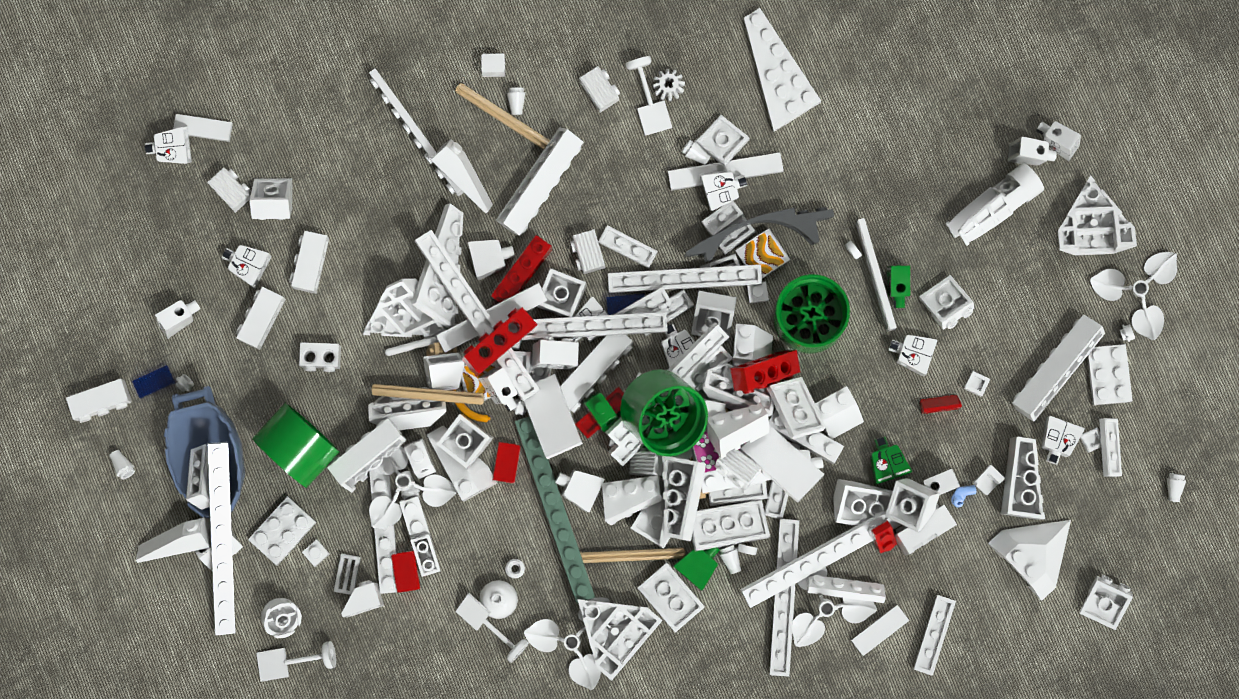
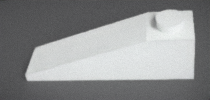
M443 425L427 434V437L461 500L465 502L497 484V481L492 480V472L479 457L466 468L436 445L448 430Z
M204 517L183 522L138 545L137 563L210 548V518Z

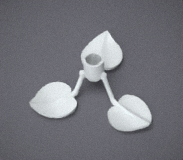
M1162 252L1151 256L1144 265V271L1150 277L1146 281L1139 280L1135 282L1133 286H1123L1125 277L1116 269H1106L1090 279L1094 291L1105 300L1115 301L1120 299L1122 290H1132L1136 297H1141L1143 310H1137L1133 314L1132 326L1137 333L1151 340L1157 339L1164 325V315L1157 306L1153 305L1146 308L1145 295L1149 290L1148 283L1153 278L1158 284H1168L1175 278L1177 273V254L1173 252Z
M400 446L389 457L384 456L382 464L378 467L384 475H391L394 472L397 474L395 479L397 489L392 501L387 496H379L372 501L369 508L371 526L376 529H384L396 524L401 518L402 509L395 501L400 491H407L411 486L423 490V500L432 507H439L447 503L456 495L457 490L449 480L440 475L427 476L424 479V487L411 482L409 475L398 471L404 469L409 460L405 449Z
M824 567L811 575L827 577V569ZM807 577L797 582L804 590H807ZM818 594L821 600L818 604L820 613L815 617L810 613H801L793 620L792 633L794 644L797 647H802L818 641L824 634L825 625L817 619L822 616L829 617L833 615L835 610L843 607V617L850 623H860L877 611V608L873 601L843 598V603L834 605L831 600L824 599L822 595Z
M603 597L588 600L610 603L608 598ZM579 610V619L583 621L581 610ZM549 619L537 621L524 631L528 642L539 651H554L557 647V640L563 642L566 649L574 650L580 659H574L570 663L569 675L571 679L589 690L595 688L600 679L601 671L596 667L593 654H587L583 657L578 650L581 643L579 636L586 629L585 624L577 634H569L565 639L558 637L559 627L554 621Z

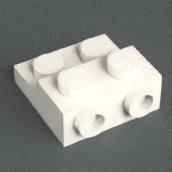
M951 275L919 296L922 303L931 312L932 317L943 330L947 327L948 329L953 328L957 324L958 319L961 317L967 318L973 313V301Z
M1102 575V577L1096 576L1088 591V596L1080 609V614L1116 630L1133 598V593L1130 591L1131 588L1122 583L1118 586L1112 583L1113 580L1106 575Z

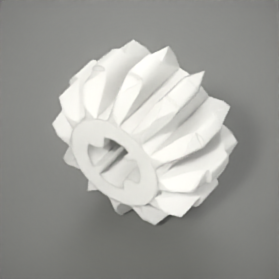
M667 68L665 75L660 71L659 77H654L656 83L653 84V89H657L655 92L656 96L662 94L661 100H664L666 96H668V101H672V96L678 99V93L684 92V89L681 87L685 86V82L680 81L682 79L681 74L676 76V70L669 74V69ZM666 82H669V84L671 82L672 88H669V86L666 88Z

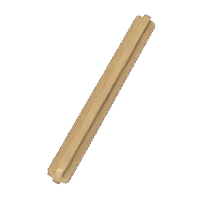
M460 83L456 87L455 92L543 150L550 142L549 139L466 85Z
M373 384L372 395L477 405H482L485 399L483 393Z
M685 549L583 552L580 554L583 563L683 559L685 557Z

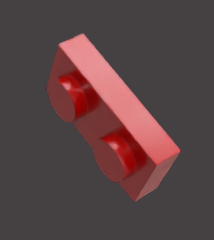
M889 521L871 530L880 554L890 551L897 545Z

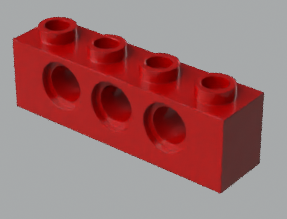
M536 235L492 293V300L499 304L520 293L550 254L552 246Z
M523 307L520 310L515 308L507 315L509 317L508 320L504 323L502 320L493 327L494 331L490 335L486 332L478 339L480 343L477 346L473 347L471 345L463 352L465 354L462 358L463 362L476 377L538 325ZM515 324L518 331L516 333L511 332L508 329V325ZM495 336H500L503 339L502 345H497L494 342ZM479 349H486L489 354L488 357L480 356Z
M781 350L730 368L734 391H742L743 394L752 393L755 388L768 387L767 384L780 383V379L794 378V374L801 372L797 350Z

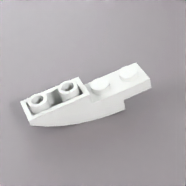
M418 495L399 501L421 576L440 572L437 555Z

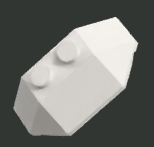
M726 362L706 371L703 390L710 401L726 404L725 407L731 410L761 403L768 416L772 415L774 403L767 387L763 389L755 388L754 392L743 394L742 391H734L730 368L735 366Z
M381 396L374 403L368 404L369 422L377 425L380 421L388 418L395 424L398 430L428 427L446 412V402Z

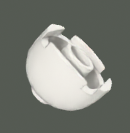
M496 580L484 586L480 593L479 602L491 612L489 617L502 619L514 612L518 603V596L514 587L508 582Z
M275 598L269 601L261 613V621L265 631L275 638H285L292 635L297 625L301 624L302 615L299 608L286 598Z

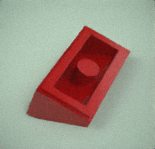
M957 395L921 399V414L958 410L962 407V403Z
M498 443L492 480L505 483L515 482L520 445Z
M414 551L392 554L391 559L397 592L419 590L420 584Z

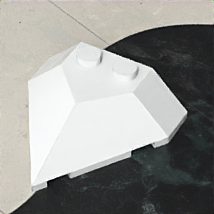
M1090 175L1057 232L1059 250L1072 255L1114 254L1136 247L1135 227L1122 215V211L1105 191L1098 187L1094 178Z
M401 279L385 288L363 331V335L381 333V336L412 337V335H424V338H429L446 331L447 328L411 304L418 280Z
M1071 520L1001 530L988 544L1001 558L1004 557L1029 584L1028 587L1042 601L1056 588Z
M577 599L596 667L612 681L662 620L647 607Z

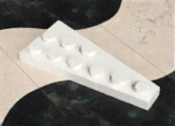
M759 8L744 17V23L766 101L767 111L770 116L772 130L775 132L821 103V100Z
M446 204L435 236L460 271L458 257L461 255L459 239L462 236L463 212L452 204ZM426 259L411 304L447 329H450L457 325L455 323V314H458V306H456V302Z

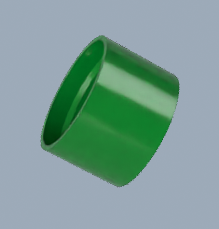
M816 274L803 275L788 283L780 293L773 313L774 327L779 338L791 349L808 354L822 352L833 346L845 331L850 318V305L844 290L832 279ZM802 286H807L808 296L805 298L800 288ZM831 293L835 299L826 304L824 299ZM818 294L821 301L818 303L813 302L811 295ZM792 299H801L802 305L800 307L794 306ZM782 303L790 307L792 312L781 310ZM831 308L834 315L831 317L826 316L824 309ZM814 310V314L816 316H813V318H809V314L806 312ZM793 316L796 318L797 323L790 325L787 323L786 318ZM830 320L841 321L839 328L828 322ZM818 327H827L828 334H820ZM797 328L798 331L794 336L788 333L791 329ZM801 330H807L810 337L803 339L799 333ZM813 334H816L820 343H813Z
M658 369L641 374L630 383L621 400L620 412L625 427L644 446L657 455L676 456L695 446L705 432L708 422V409L704 399L696 390L671 371Z
M286 402L252 438L264 453L305 488L340 453L319 430Z

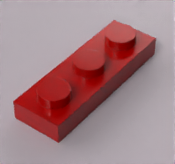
M620 387L616 388L605 398L616 415L620 412L621 400L624 395ZM590 412L575 424L587 439L600 429Z

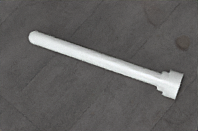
M437 336L388 348L385 350V355L392 356L437 343L439 340Z

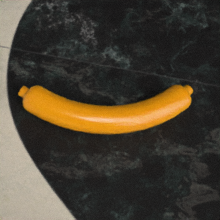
M455 403L464 415L475 421L488 422L491 419L488 415L470 410L464 403Z

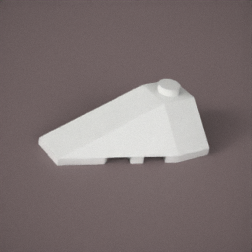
M450 139L440 147L432 161L480 209L487 213L493 204L462 147Z
M838 479L833 496L835 522L859 525L886 510L893 491Z

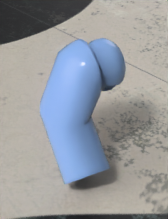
M975 485L958 487L951 498L952 504L955 507H961L966 496L976 494Z

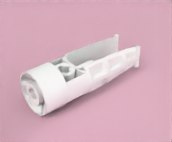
M1022 163L1008 173L1004 180L993 188H988L950 222H946V225L954 238L961 236L965 245L968 246L969 242L997 226L1011 216L1013 211L1022 204L1028 203L1043 192L1044 186L1037 174L1027 164Z

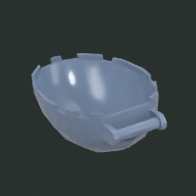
M210 386L182 395L174 394L172 401L175 410L171 411L168 416L167 428L164 433V437H166V462L174 484L179 493L183 494L186 498L191 449L204 444L207 445V443L227 442L230 512H232L240 499L245 478L242 443L234 423L225 411L215 404ZM205 397V403L183 408L182 402ZM188 501L187 505L203 518H210L209 507L201 510Z

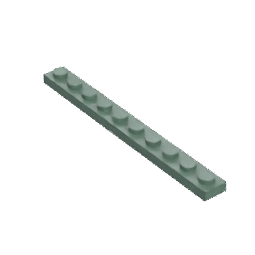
M529 416L517 420L515 423L576 603L579 604L577 599L587 601L594 599L595 595L561 495L555 483L549 460L545 457L531 418Z

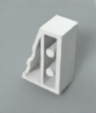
M761 403L709 417L707 422L708 438L721 459L726 456L728 451L732 449L736 451L741 448V444L747 441L751 443L769 433L768 413Z
M659 475L602 483L605 521L609 525H613L625 517L632 516L633 513L641 509L644 510L664 500V480Z
M937 504L935 511L920 532L903 525L895 530L897 533L895 538L906 556L957 524L945 505L939 507Z

